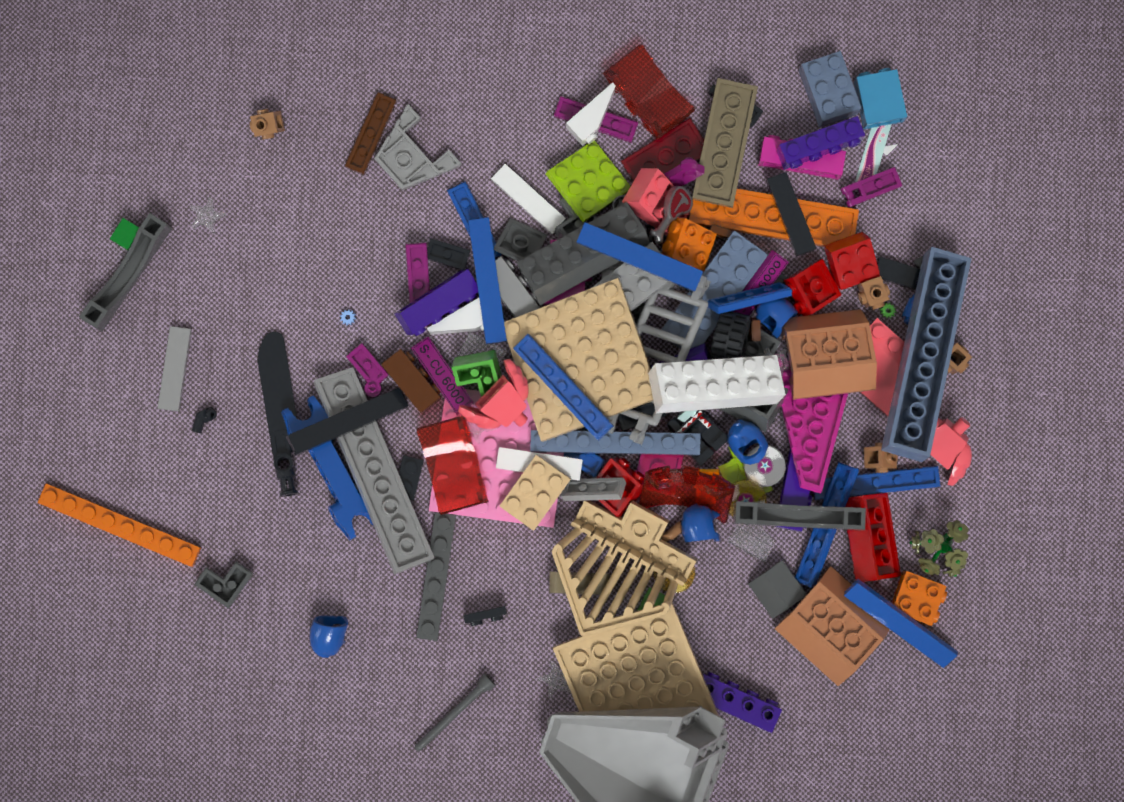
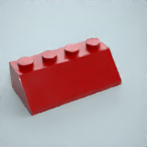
M888 493L849 498L845 507L866 508L865 530H847L855 579L867 582L901 576Z

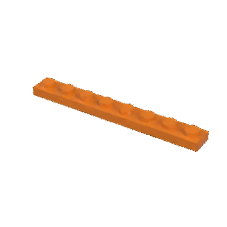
M47 483L37 502L190 567H194L201 550L199 546Z

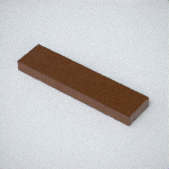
M377 92L345 164V168L365 175L395 108L396 99Z

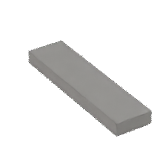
M170 326L158 409L180 412L192 329Z

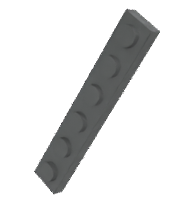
M435 512L430 543L434 559L427 563L416 637L419 639L438 641L456 515Z

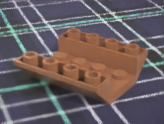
M861 309L791 317L782 327L781 336L782 340L786 339L792 372L789 382L793 400L876 390L877 361L870 324Z
M829 566L820 576L817 584L774 629L833 683L839 686L856 672L884 640L890 629L844 596V592L851 584Z

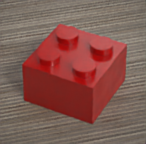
M864 232L824 245L831 275L840 290L880 277L871 238Z

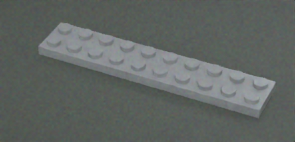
M353 367L315 379L313 382L328 418L367 401ZM377 422L337 438L394 575L433 560L434 555Z

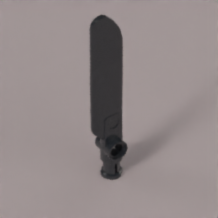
M270 332L263 339L259 348L258 368L276 478L280 481V497L297 495L299 492L296 490L294 481L296 472L292 455L293 450L286 438L288 435L287 428L281 412L288 408L296 418L297 414L284 338L279 332ZM287 459L290 461L287 469L279 468L281 460Z

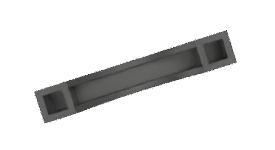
M151 213L148 214L139 227L122 263L105 286L89 301L79 318L103 332L172 230L168 224Z
M736 501L734 502L733 524L862 531L865 530L866 508L798 506Z

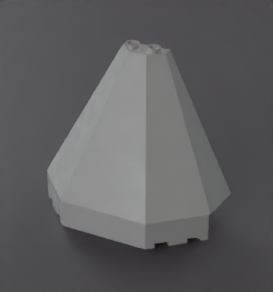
M702 706L559 712L552 714L547 721L548 728L541 739L542 746L539 753L576 802H709L729 748V743L725 741L728 737L727 729L723 727L726 723L725 719L702 708Z

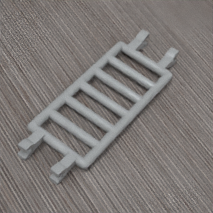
M701 276L698 286L692 295L673 290L674 283L670 282L646 300L636 324L639 336L644 332L682 346L678 357L643 346L646 356L666 363L684 362L708 308V302L702 300L705 291L711 283L707 280V277ZM658 294L697 306L698 309L694 319L655 306L654 303ZM650 313L690 326L686 338L646 325ZM630 409L620 414L638 420L629 439L642 445L648 425H658L663 413H656L654 411L653 416ZM619 414L607 418L614 425L608 433L613 434Z

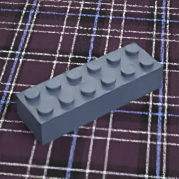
M734 230L702 274L711 282L702 300L708 302L709 299L742 292L768 254ZM690 290L688 295H692L693 291ZM681 302L675 313L694 319L698 307ZM707 308L690 349L705 343L716 328L720 314ZM669 319L661 330L686 338L690 326ZM672 343L681 350V345Z

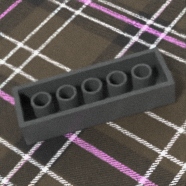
M627 202L588 223L643 247L650 244L645 228ZM582 227L516 263L524 280L541 305L620 261L576 243Z

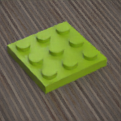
M595 140L548 170L545 174L583 223L612 204L616 197L625 195L631 187Z

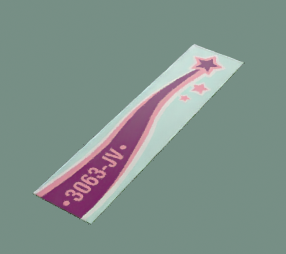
M891 125L871 128L855 182L877 174Z

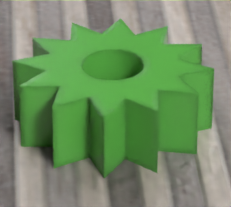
M885 303V306L879 309L882 311L880 313L883 314L882 317L885 316L886 319L888 317L891 319V316H895L896 308L893 307L894 304Z

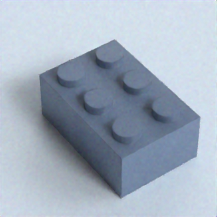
M841 51L801 64L799 74L819 128L858 115L862 108Z

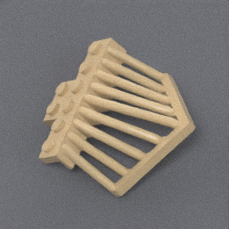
M590 500L583 502L576 518L571 523V526L575 528L561 539L552 550L555 564L581 636L599 633L667 614L678 584L681 586L685 584L698 560L661 539L669 520L634 501H631L623 518L616 517L609 510ZM581 533H586V537L566 558L563 549ZM594 539L599 540L592 553L573 578L569 568ZM606 546H610L604 561L579 598L576 588ZM618 552L623 553L586 618L584 608ZM631 558L635 561L608 611L601 621L595 622ZM642 564L645 565L644 573L623 615L614 617ZM656 571L658 573L643 609L634 612L653 572ZM667 577L670 579V584L664 601L661 605L654 606Z

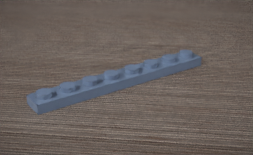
M531 430L530 451L700 455V434L645 432L643 444L640 445L629 439L632 432H613V434L607 432L598 441L589 431H571L541 442L538 431Z

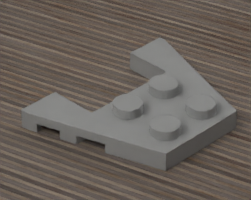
M409 104L405 107L400 119L394 125V129L374 158L402 191L462 165L450 150L432 163L409 138L406 132L421 120L420 116Z

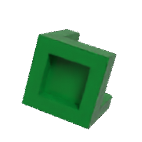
M122 218L110 240L129 251L139 227Z

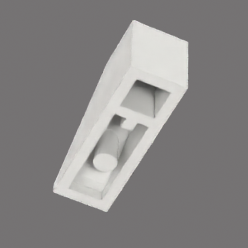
M614 83L610 84L566 122L567 130L582 146L586 143H592L598 137L597 133L615 92L616 85Z
M477 298L443 318L440 322L428 327L430 335L474 332L480 329L484 331L480 299Z

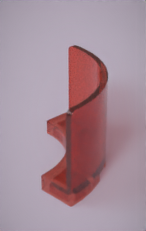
M639 44L603 72L609 84L614 83L616 85L615 93L621 94L627 102L625 104L626 108L634 117L637 115L640 117L643 127L657 140L695 111L694 106L683 98L665 78L642 44Z
M459 416L417 428V435L428 466L439 514L443 515L489 502L484 479L479 468V460L476 450H474L471 432L465 417Z
M663 466L645 472L639 504L649 508L659 505L689 507L697 503L717 511L720 516L716 519L726 523L736 486L715 473L711 476L699 472L700 468L683 466V469H670V466Z

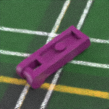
M895 167L845 186L840 190L842 195L846 196L847 207L851 208L898 189L903 185ZM858 189L860 196L855 198L852 191Z

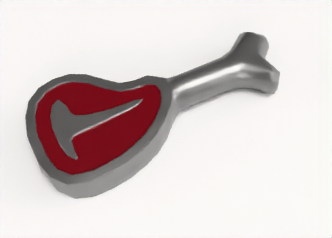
M673 186L668 191L664 201V218L657 229L650 230V234L654 236L656 244L663 242L664 232L673 220H676L679 215L687 214L692 209V197L682 186Z

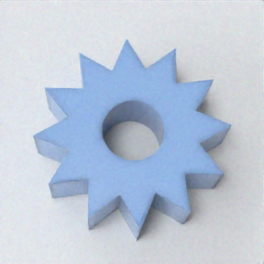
M345 310L341 312L340 321H343V324L351 325L352 322L355 323L356 314H353L354 311Z

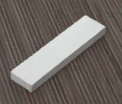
M506 164L491 178L498 187L549 233L553 234L556 226L566 220L561 213Z
M499 447L496 469L524 472L537 454L570 477L571 480L580 481L582 459Z

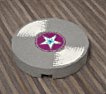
M768 445L766 454L759 463L751 465L743 463L745 476L753 485L759 487H770L778 483L786 470L785 459L782 453L775 447ZM760 446L751 449L746 456L755 454Z

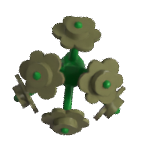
M959 520L948 522L946 527L949 531L944 536L938 534L936 529L926 530L922 533L923 540L921 541L919 532L915 531V536H911L910 541L911 549H915V554H919L920 545L925 547V551L929 554L934 553L936 550L931 560L928 558H919L918 560L919 566L925 573L939 575L940 566L935 561L940 553H946L945 565L951 568L942 571V574L948 573L949 577H956L961 573L960 569L965 568L968 553L965 550L961 551L959 548L953 550L952 539L957 543L968 539L967 533L969 529L965 524H961Z

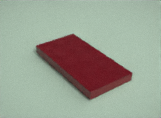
M691 118L621 160L620 163L633 182L641 168H657L664 174L680 165L681 161L687 157H691L699 162L704 138Z

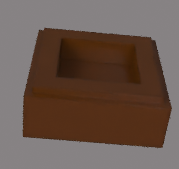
M712 224L710 231L717 234L716 239L725 242L732 232L715 224Z
M756 317L750 318L748 338L752 341H761L760 320Z

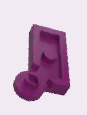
M687 157L681 161L680 165L664 173V175L674 186H683L705 174V167L698 164L693 158Z
M361 343L346 357L367 381L365 385L366 394L369 397H377L382 390L380 383L389 375Z

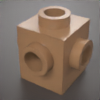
M269 109L258 110L257 115L250 116V129L254 133V137L262 136L264 140L274 138V133L285 131L281 111L269 112Z
M881 276L857 285L860 292L858 293L859 301L862 305H865V308L872 306V309L875 310L885 306L884 302L890 300L888 297L890 290L887 284L883 283Z
M958 343L953 345L951 357L955 359V363L950 359L947 374L951 373L953 375L957 372L961 374L969 366L967 362L972 356L963 345Z
M875 443V447H864V466L866 469H876V473H888V469L897 468L898 456L881 451L882 443Z

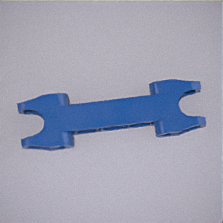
M314 395L307 400L311 411V417L308 420L302 421L297 419L288 408L282 410L281 413L288 435L328 418L325 409ZM329 441L309 450V453L335 500V503L328 506L329 513L335 524L350 541L356 537L352 525L354 516H365L372 525L373 523L360 492L357 491L332 442Z

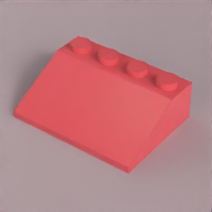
M876 318L870 324L877 361L876 390L863 391L861 393L885 415L889 416L904 341Z

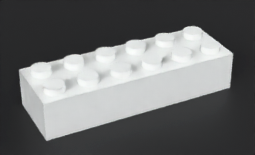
M777 355L655 363L648 373L656 413L778 404L786 395Z

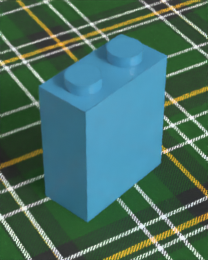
M884 68L874 74L863 72L856 77L853 83L862 108L860 116L863 130L905 121L907 113L897 69Z

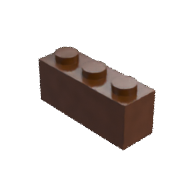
M400 349L381 365L423 415L441 400L439 396L441 391L434 383L430 385L427 382L426 378L428 375L421 367L417 369L414 366L413 362L415 359L408 351L404 353Z

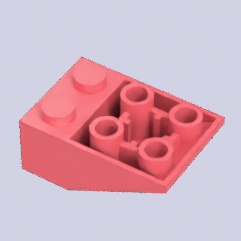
M641 168L622 202H627L637 217L657 229L664 218L663 208L666 195L674 185L659 169ZM688 212L687 214L679 215L677 218L687 219L690 215V212ZM668 226V228L666 229V231L664 232V235H666V236L668 235V232H669V226Z

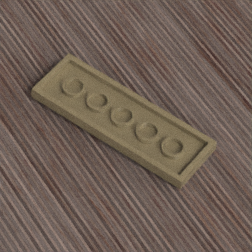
M717 78L699 162L700 165L705 167V174L696 178L692 200L733 208L758 86Z

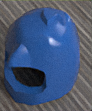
M781 298L759 304L756 309V318L777 339L782 333V327L791 317H795L798 311L788 300Z
M742 419L737 420L731 426L727 441L733 454L741 463L749 465L759 463L768 449V442L761 430L753 423L743 421ZM759 444L760 447L755 454L751 456L743 455L744 451L751 445Z
M697 503L687 507L683 512L681 520V531L685 542L714 539L715 542L721 541L720 534L716 533L713 527V520L719 517L720 514L717 511L711 510L708 506L698 505Z
M325 615L317 616L313 619L309 640L311 648L318 656L329 658L339 652L341 646L346 642L344 637L348 627L347 617Z

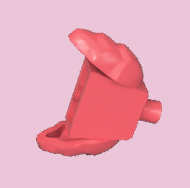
M511 359L504 360L510 382L502 375L475 403L478 408L459 405L458 412L465 417L466 421L476 424L483 429H495L501 425L508 427L512 422L521 427L526 423L528 417L522 412L527 407L524 401L528 398L529 394L528 381L523 376L521 368L515 365Z
M963 417L955 424L947 418L943 421L938 418L930 454L947 470L954 463L947 484L950 486H954L959 479L964 477L972 459L971 447L967 443L969 438L964 434L970 427V423Z

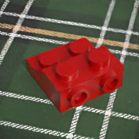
M823 259L814 262L784 280L786 286L792 289V297L795 301L794 307L802 316L815 313L841 296Z
M623 457L610 458L597 476V478H624L626 481L621 500H598L616 517H621L631 501L637 500L648 485L644 481L646 477L637 470L633 471L629 467L630 462Z

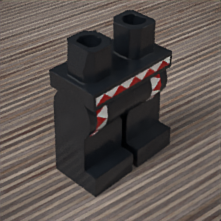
M697 410L695 416L690 417L683 425L676 417L666 424L672 433L700 434V455H689L698 467L704 464L727 442V435L702 410Z

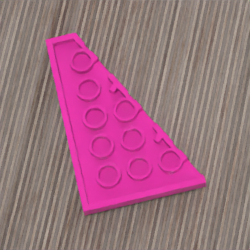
M778 358L783 385L788 389L781 408L800 488L821 494L848 393L793 400L789 382L792 376L790 361Z

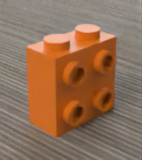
M676 218L669 226V232L662 246L661 254L704 272L717 234L686 218Z
M902 571L891 603L917 622L932 626L939 619L940 611H938L940 603L943 604L946 599V586L909 571Z

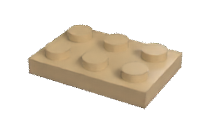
M536 454L500 504V507L534 531L571 478Z

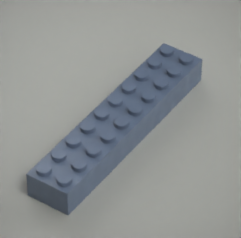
M931 247L923 255L881 451L923 462L930 457L972 258Z

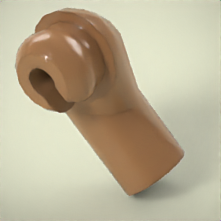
M677 521L667 532H664L661 539L666 542L675 539L682 532L681 522Z

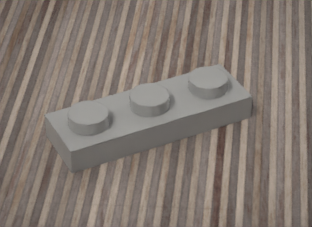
M624 478L570 480L562 491L561 497L563 501L621 500L626 481Z

